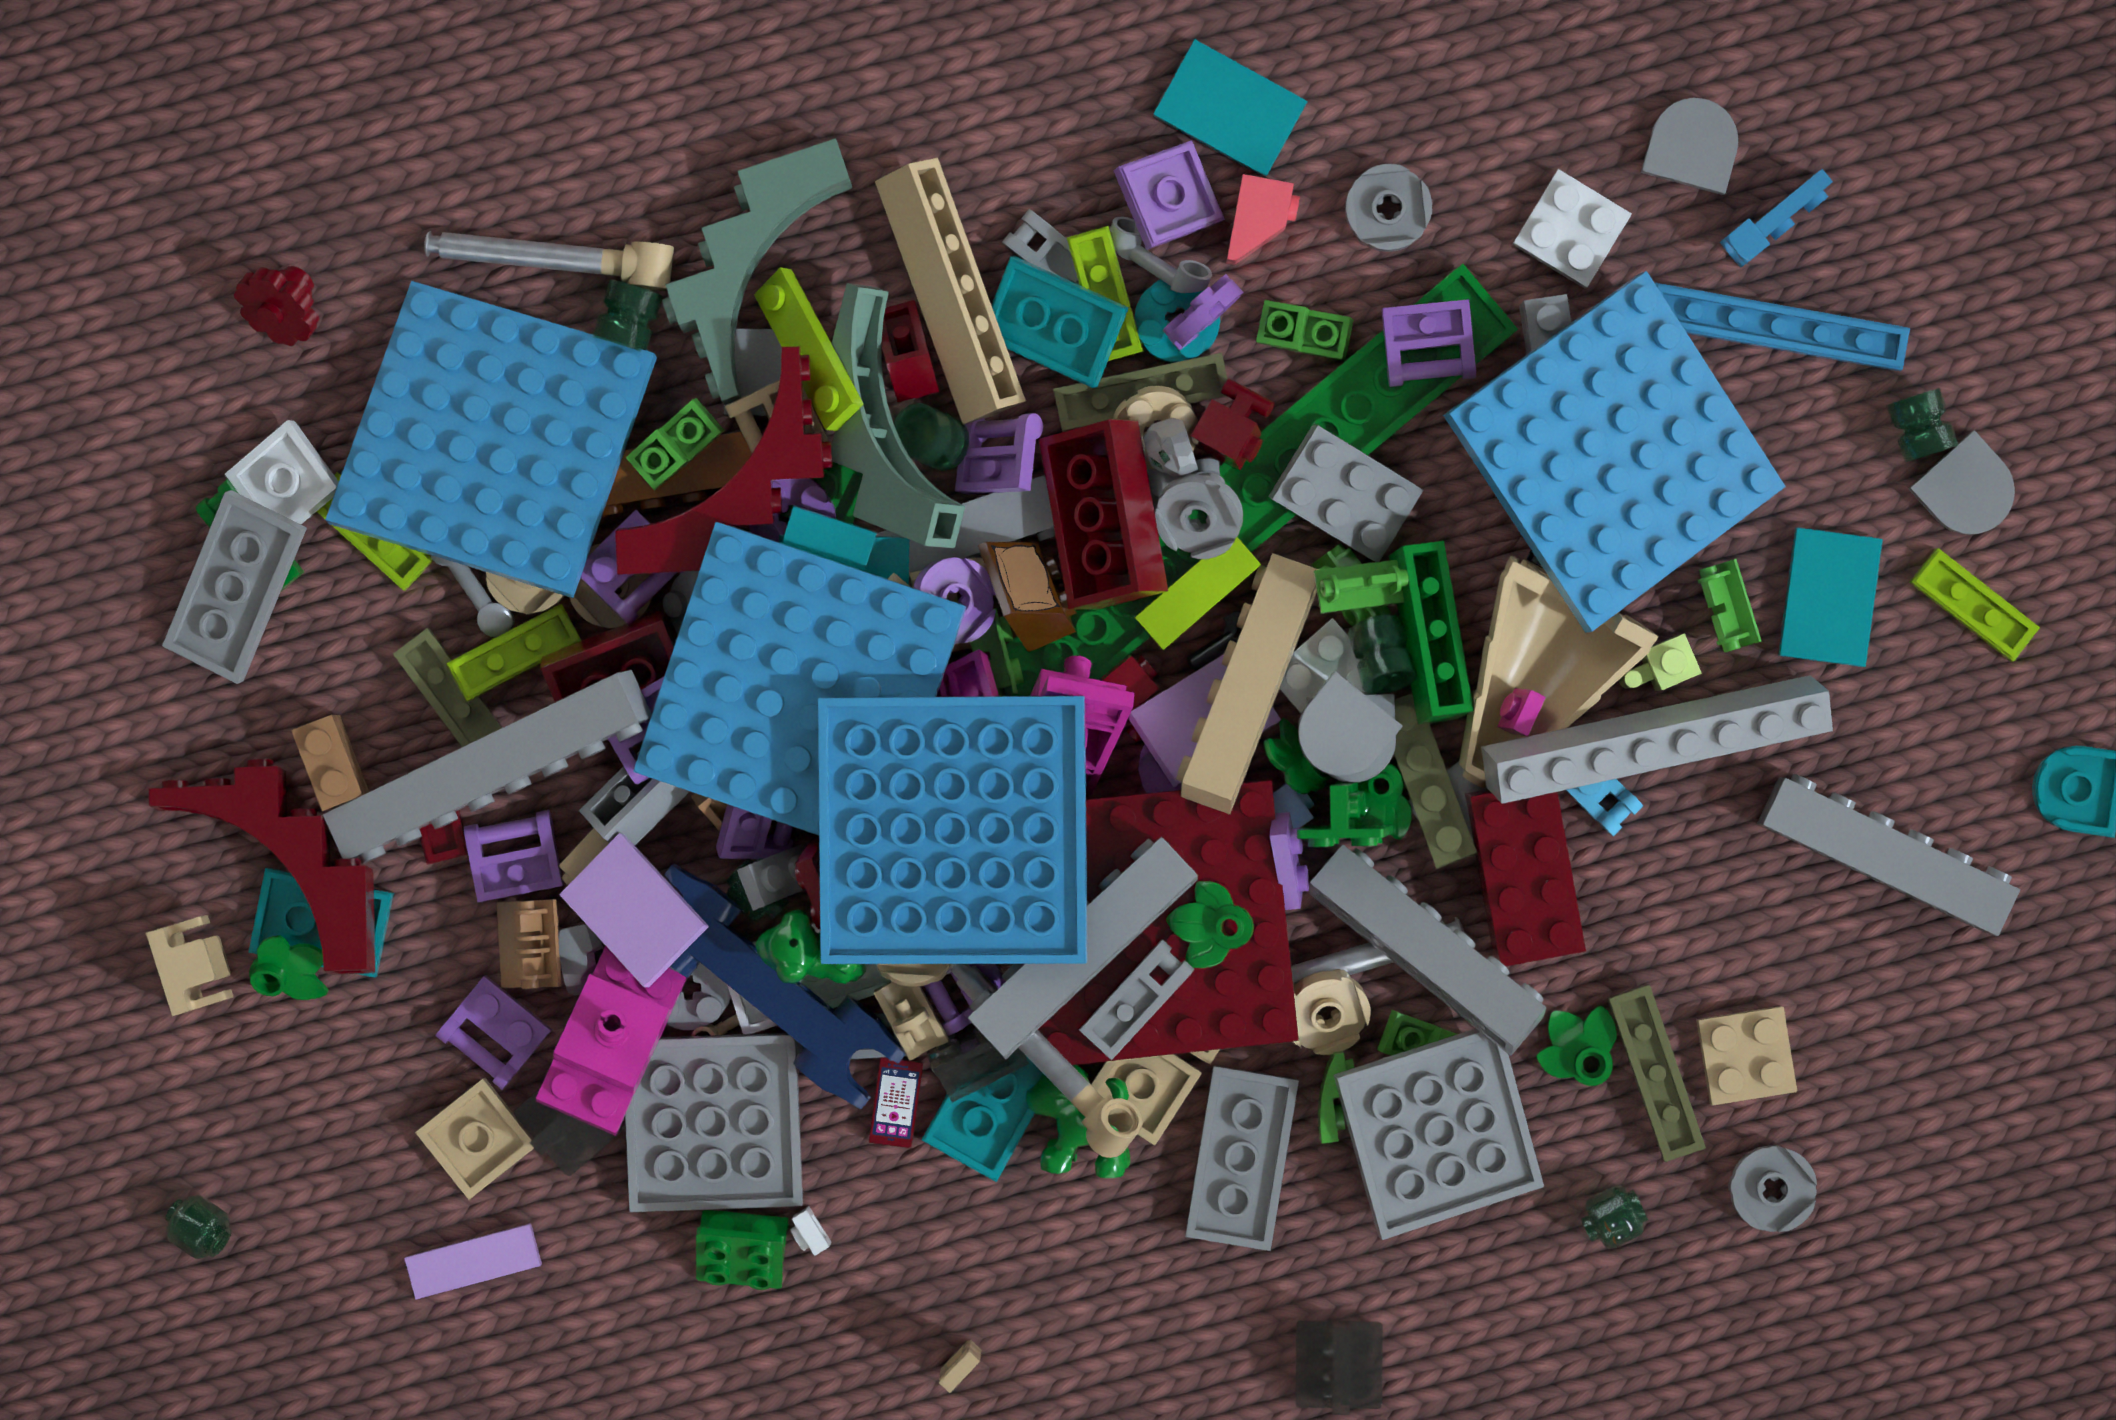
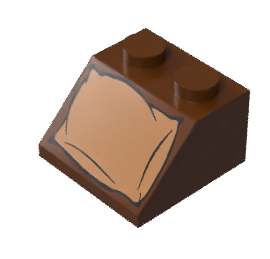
M983 542L978 545L1003 615L1028 652L1076 632L1070 616L1077 612L1076 609H1068L1065 590L1060 591L1057 581L1062 579L1063 576L1054 555L1046 557L1038 543Z

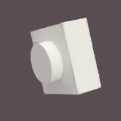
M809 1206L793 1216L792 1221L795 1226L790 1230L803 1251L810 1248L814 1256L830 1247L831 1240Z

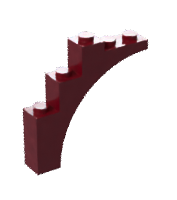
M801 346L782 347L779 389L772 416L761 440L738 473L704 502L681 514L643 526L618 528L615 531L617 575L700 571L715 522L729 526L773 524L775 521L774 514L782 513L781 487L773 488L772 480L824 477V468L832 467L831 441L823 442L822 432L805 433V425H813L811 398L803 399L802 381H810L811 378L809 355H801Z
M248 760L247 767L234 768L235 785H231V779L211 778L205 779V786L188 787V781L168 780L162 781V788L149 789L150 807L158 811H181L201 814L228 822L254 836L277 856L297 881L310 905L319 932L325 972L332 975L375 973L373 869L366 865H361V859L355 858L336 859L335 867H331L330 830L324 817L321 815L317 816L316 809L291 810V817H287L286 771L279 766H273V760Z

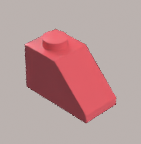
M1242 175L1226 264H1237L1285 230L1287 220L1295 222L1300 196L1292 195L1294 183Z

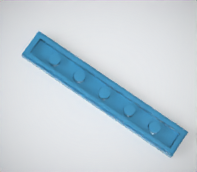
M1655 283L1687 334L1888 370H1903L1910 332L1908 327Z

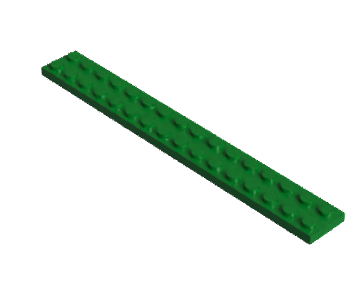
M1462 263L1413 305L1469 299L1475 364H1478L1514 334L1518 328ZM1382 330L1261 431L1259 438L1262 439V445L1252 462L1245 461L1241 470L1225 462L1219 467L1220 476L1224 479L1225 484L1236 493L1242 505L1243 523L1237 537L1250 552H1253L1297 515L1268 496L1313 423L1364 454L1369 455L1462 376L1403 381L1402 386L1389 387L1384 330ZM1459 345L1400 351L1401 364L1460 358ZM1193 510L1192 514L1189 515L1191 520L1199 519L1201 524H1206L1208 515L1204 511ZM1159 535L1167 586L1169 588L1201 559L1190 557V552H1185L1180 548L1177 551L1173 550L1165 544ZM1162 593L1101 609H1076L1077 613L1070 616L1076 632L1031 652L1026 650L1018 636H1016L1013 641L1006 644L1009 659L1018 657L1024 683L1016 684L1017 694L1013 693L1012 686L1003 688L1005 696H1030L1041 669L1064 673L1065 659L1070 656H1082L1089 659L1092 663L1089 678L1099 680L1151 637L1135 617Z

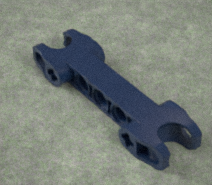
M672 864L664 875L682 893L684 900L709 927L670 967L689 978L700 963L805 1047L793 1061V1064L800 1072L822 1090L835 1094L857 1108L862 1109L871 1096L851 1075L849 1066L852 1055L864 1048L874 1049L890 1061L898 1064L906 1055L902 1045L893 1037L877 1015L852 996L847 995L838 1007L834 1009L802 982L799 981L795 984L783 983L777 977V972L766 965L758 956L756 945L731 926L741 913L742 908L715 884L693 875L677 864Z

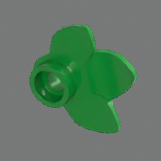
M1283 717L1279 721L1280 739L1268 738L1264 741V750L1268 759L1277 769L1285 772L1286 783L1295 792L1308 794L1311 790L1317 792L1323 789L1326 781L1331 777L1316 769L1307 761L1302 754L1299 744L1298 729Z
M1388 763L1385 769L1378 775L1358 782V791H1364L1366 797L1365 817H1360L1359 825H1393V833L1390 835L1397 840H1401L1406 835L1411 824L1412 806L1402 794L1404 779L1396 766ZM1375 779H1386L1389 783V790L1379 791L1375 787Z
M1198 881L1195 887L1196 902L1177 907L1167 916L1166 921L1174 934L1182 940L1190 942L1185 961L1193 968H1207L1220 964L1230 949L1245 945L1252 937L1254 924L1247 910L1241 906L1234 905L1229 891L1224 886L1211 881ZM1227 919H1232L1237 924L1238 929L1234 935H1229L1224 930V923Z
M281 935L268 937L259 944L257 948L258 958L252 962L249 969L251 985L258 993L265 996H277L284 992L297 1000L316 999L328 994V988L315 975L323 965V954L320 948L306 943L290 946Z
M1598 1006L1583 1021L1580 1017L1569 1012L1552 1011L1548 1021V1033L1552 1046L1546 1047L1536 1055L1541 1067L1553 1077H1574L1578 1082L1587 1086H1596L1605 1082L1613 1069V1060L1609 1052L1617 1039L1616 1026L1609 1012L1603 1006ZM1588 1056H1595L1598 1060V1067L1593 1072H1587L1583 1068V1061Z

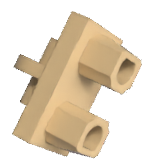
M891 981L874 990V995L909 1060L948 1042L949 1038L921 986L906 987Z

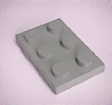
M1313 423L1268 497L1373 561L1379 562L1424 490Z

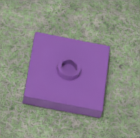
M1192 140L1124 164L1113 170L1146 250L1219 224L1225 220Z

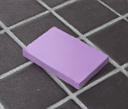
M1224 655L1132 710L1128 717L1174 788L1182 783L1176 780L1183 757L1185 755L1192 757L1197 743L1191 740L1199 717L1207 719L1212 705L1207 703V698L1215 678L1222 680L1226 672L1227 666L1222 665ZM1273 707L1262 733L1281 721Z
M621 833L559 894L639 983L647 988L709 927L635 845Z

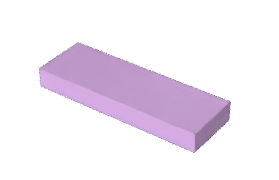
M531 1223L404 1258L415 1300L542 1265Z

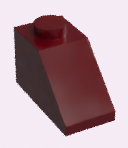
M915 300L886 307L881 344L897 403L939 392Z

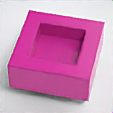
M1515 688L1513 693H1510L1501 705L1500 716L1502 717L1497 727L1510 734L1528 736L1546 697L1530 689Z

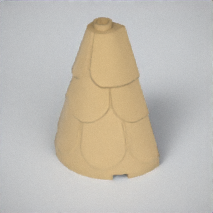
M1515 556L1509 557L1505 569L1500 575L1489 635L1485 637L1477 689L1471 691L1474 711L1467 714L1459 758V765L1464 769L1462 776L1482 788L1486 786L1482 746L1569 727L1601 699L1603 693L1650 652L1651 647L1659 637L1638 621L1626 614L1623 616L1619 612L1593 632L1585 633L1545 570L1526 560H1523L1520 564L1518 563L1520 559ZM1515 688L1530 689L1546 697L1528 736L1510 734L1497 727L1502 717L1500 716L1501 705L1504 699L1510 693H1513Z

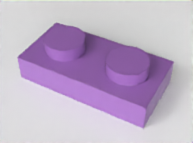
M1290 812L1275 813L1276 820L1271 822L1270 841L1278 884L1283 885L1285 910L1301 909L1303 891H1309V874L1307 866H1300L1298 854L1303 852L1302 839H1297V829L1300 828H1293Z

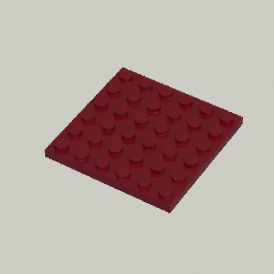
M1272 780L1242 783L1231 814L1181 797V790L1086 800L1087 901L1089 903L1103 892L1098 886L1115 869L1123 873L1135 862L1130 856L1148 839L1155 843L1162 837L1198 875V880L1038 1029L1071 1065L1299 1041L1283 885L1278 884L1270 841L1271 822L1276 820ZM1198 881H1211L1224 886L1229 891L1234 905L1243 907L1251 915L1254 924L1252 937L1245 945L1230 949L1220 964L1207 968H1194L1189 977L1111 1060L1079 1028L1161 939L1172 948L1170 953L1180 962L1184 961L1190 942L1184 941L1174 934L1167 924V916L1179 906L1196 902L1195 887ZM1227 919L1224 923V930L1227 934L1234 935L1238 929L1237 924L1234 920ZM1158 965L1149 974L1160 985L1169 977Z

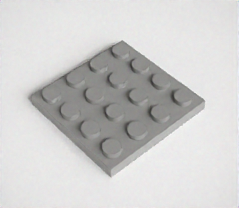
M1478 1029L1466 1031L1333 1075L1377 1234L1382 1240L1544 1187L1509 1055Z
M788 1033L660 1037L625 1115L630 1212L791 1207L803 1205L798 1069L793 1064V1061L797 1058L796 1040Z

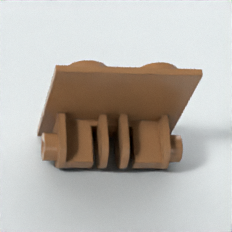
M556 900L497 902L501 988L522 987V989L560 987L561 962L559 956Z

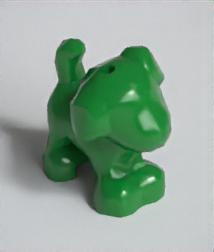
M799 909L786 913L780 924L768 929L758 937L756 942L758 956L766 965L777 972V977L783 983L795 984L801 981L807 974L820 979L829 978L835 983L846 984L848 982H856L866 972L865 964H821L820 933L815 932L810 917Z
M1072 1065L1089 1082L1087 1072L1077 1065ZM1042 1073L1038 1082L1027 1090L1025 1100L1028 1108L1034 1113L1056 1118L1058 1138H1052L1048 1141L1046 1148L1041 1153L1040 1166L1041 1170L1049 1173H1066L1071 1170L1072 1161H1077L1078 1147L1089 1145L1086 1138L1087 1128L1082 1124L1085 1116ZM1108 1078L1105 1083L1111 1091L1112 1098L1128 1100L1129 1094L1126 1083L1119 1078ZM1110 1125L1114 1130L1118 1131L1116 1127ZM1128 1147L1117 1157L1109 1158L1098 1155L1095 1161L1096 1176L1100 1178L1122 1177L1125 1169L1130 1165Z

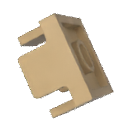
M208 915L146 933L172 1016L234 997L231 989L206 997L202 996L200 990L203 984L228 977L231 974L219 936L198 939L188 943L185 942L182 932L209 924Z

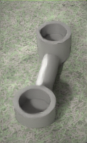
M1116 217L1113 219L1110 232L1116 253L1122 258L1132 260L1170 285L1171 290L1175 292L1193 293L1203 291L1208 287L1212 272L1207 266L1197 261L1184 260L1180 262L1178 269H1175L1140 246L1142 238L1134 219L1128 217Z
M431 555L432 560L436 564L450 569L478 610L477 624L485 635L496 638L513 629L515 619L512 611L499 603L492 602L468 566Z

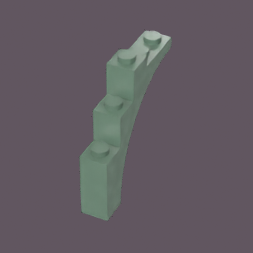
M836 138L739 170L738 174L742 184L734 186L742 211L750 209V212L702 227L705 241L698 243L705 266L714 265V268L665 284L669 297L662 299L668 320L670 324L678 322L683 333L695 329L699 330V332L692 334V338L699 358L707 357L712 370L711 373L705 374V378L712 398L721 397L724 405L741 398L735 367V332L743 296L755 269L775 240L796 219L828 198L853 188Z
M847 283L831 344L864 405L838 431H835L831 447L833 462L863 474L853 516L924 546L955 548L965 506L943 494L922 475L901 443L887 404L883 382L881 342L884 313L889 291L878 287Z

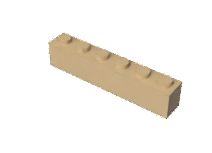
M938 158L907 164L876 180L878 192L962 424L992 417L1025 402L1023 391Z
M1273 553L1267 567L1259 566L1252 584V590L1257 591L1252 605L1244 603L1237 622V627L1242 629L1237 642L1229 641L1223 656L1222 665L1227 666L1226 672L1222 680L1214 679L1209 691L1207 703L1212 705L1207 719L1199 717L1191 741L1197 743L1192 757L1185 755L1180 764L1176 780L1182 782L1181 797L1231 814L1316 596L1317 589L1314 570L1319 569Z

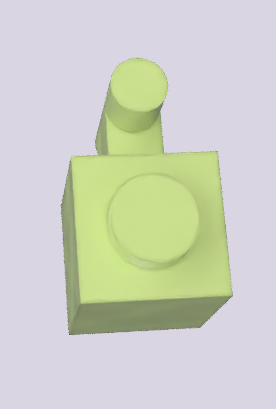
M1684 633L1653 645L1650 652L1642 659L1643 664L1629 670L1619 679V684L1623 688H1635L1651 680L1655 691H1661L1702 674Z

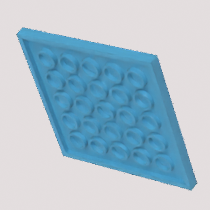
M1647 271L1639 273L1443 415L1585 633L1593 632L1786 487Z
M411 281L325 520L333 526L574 598L657 357L655 353Z
M715 522L633 772L819 835L818 698L937 697L967 606L759 535Z
M1085 696L818 698L821 964L1087 963Z

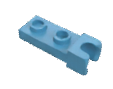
M1821 169L1755 224L1750 219H1747L1725 237L1720 244L1737 265L1743 267L1770 245L1766 239L1769 234L1774 240H1777L1795 225L1790 217L1804 207L1809 213L1829 196L1825 193L1824 189L1833 181Z

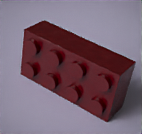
M1108 419L1039 439L1068 609H1101L1167 592L1168 586L1139 422Z
M1489 789L1464 793L1473 842L1477 851L1475 856L1494 958L1505 966L1586 952L1558 792L1503 804Z

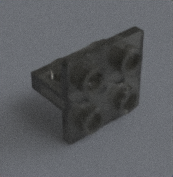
M972 1023L958 1032L949 1035L947 1043L927 1051L931 1069L935 1076L939 1077L952 1103L1029 1064L1028 1058L1019 1048L1005 1059Z
M539 1090L514 1111L516 1118L534 1137L529 1143L540 1155L547 1152L567 1176L574 1174L626 1129L625 1117L616 1136L538 1103L536 1102V1096Z
M1297 1321L1296 1406L1299 1408H1330L1332 1414L1350 1415V1408H1381L1382 1323L1379 1321Z

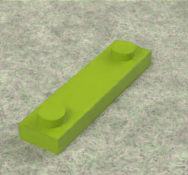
M780 267L754 296L781 347L801 346V355H809L811 380L802 381L803 388L808 398H811L812 405L825 430L838 431L864 403L792 269Z

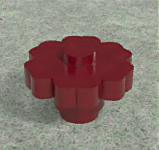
M288 266L284 270L279 271L260 267L255 274L247 272L236 286L234 298L242 305L240 309L241 316L248 321L255 331L266 332L268 337L275 343L294 346L298 340L307 341L316 330L317 323L320 320L318 314L311 309L314 304L312 299L314 283L311 277L298 267Z

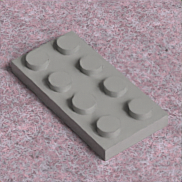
M232 490L225 492L162 646L236 684L243 682L307 527Z
M1213 1065L1185 1237L1271 1251L1299 1083L1298 1079Z

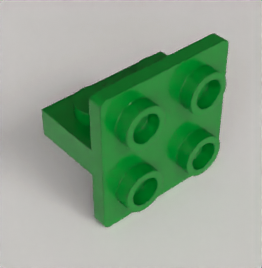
M1340 782L1330 786L1331 825L1305 826L1297 829V839H1308L1309 847L1334 846V844H1339V838H1351V846H1377L1378 843H1383V837L1393 833V825H1359L1360 817H1365L1366 814L1365 792L1358 791V782Z
M703 1210L701 1224L697 1228L696 1279L718 1286L725 1284L745 1285L757 1290L782 1288L783 1261L789 1218Z

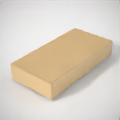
M967 1340L941 1368L939 1384L949 1393L980 1362L982 1350L972 1340Z

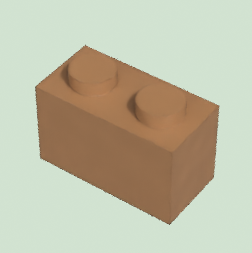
M329 715L291 730L322 811H331L369 793L340 715Z

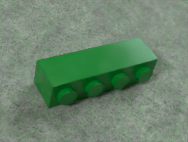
M1444 541L1402 546L1389 555V561L1397 560L1399 570L1406 569L1408 574V586L1402 587L1404 603H1397L1417 723L1425 724L1459 719L1473 712L1474 709Z

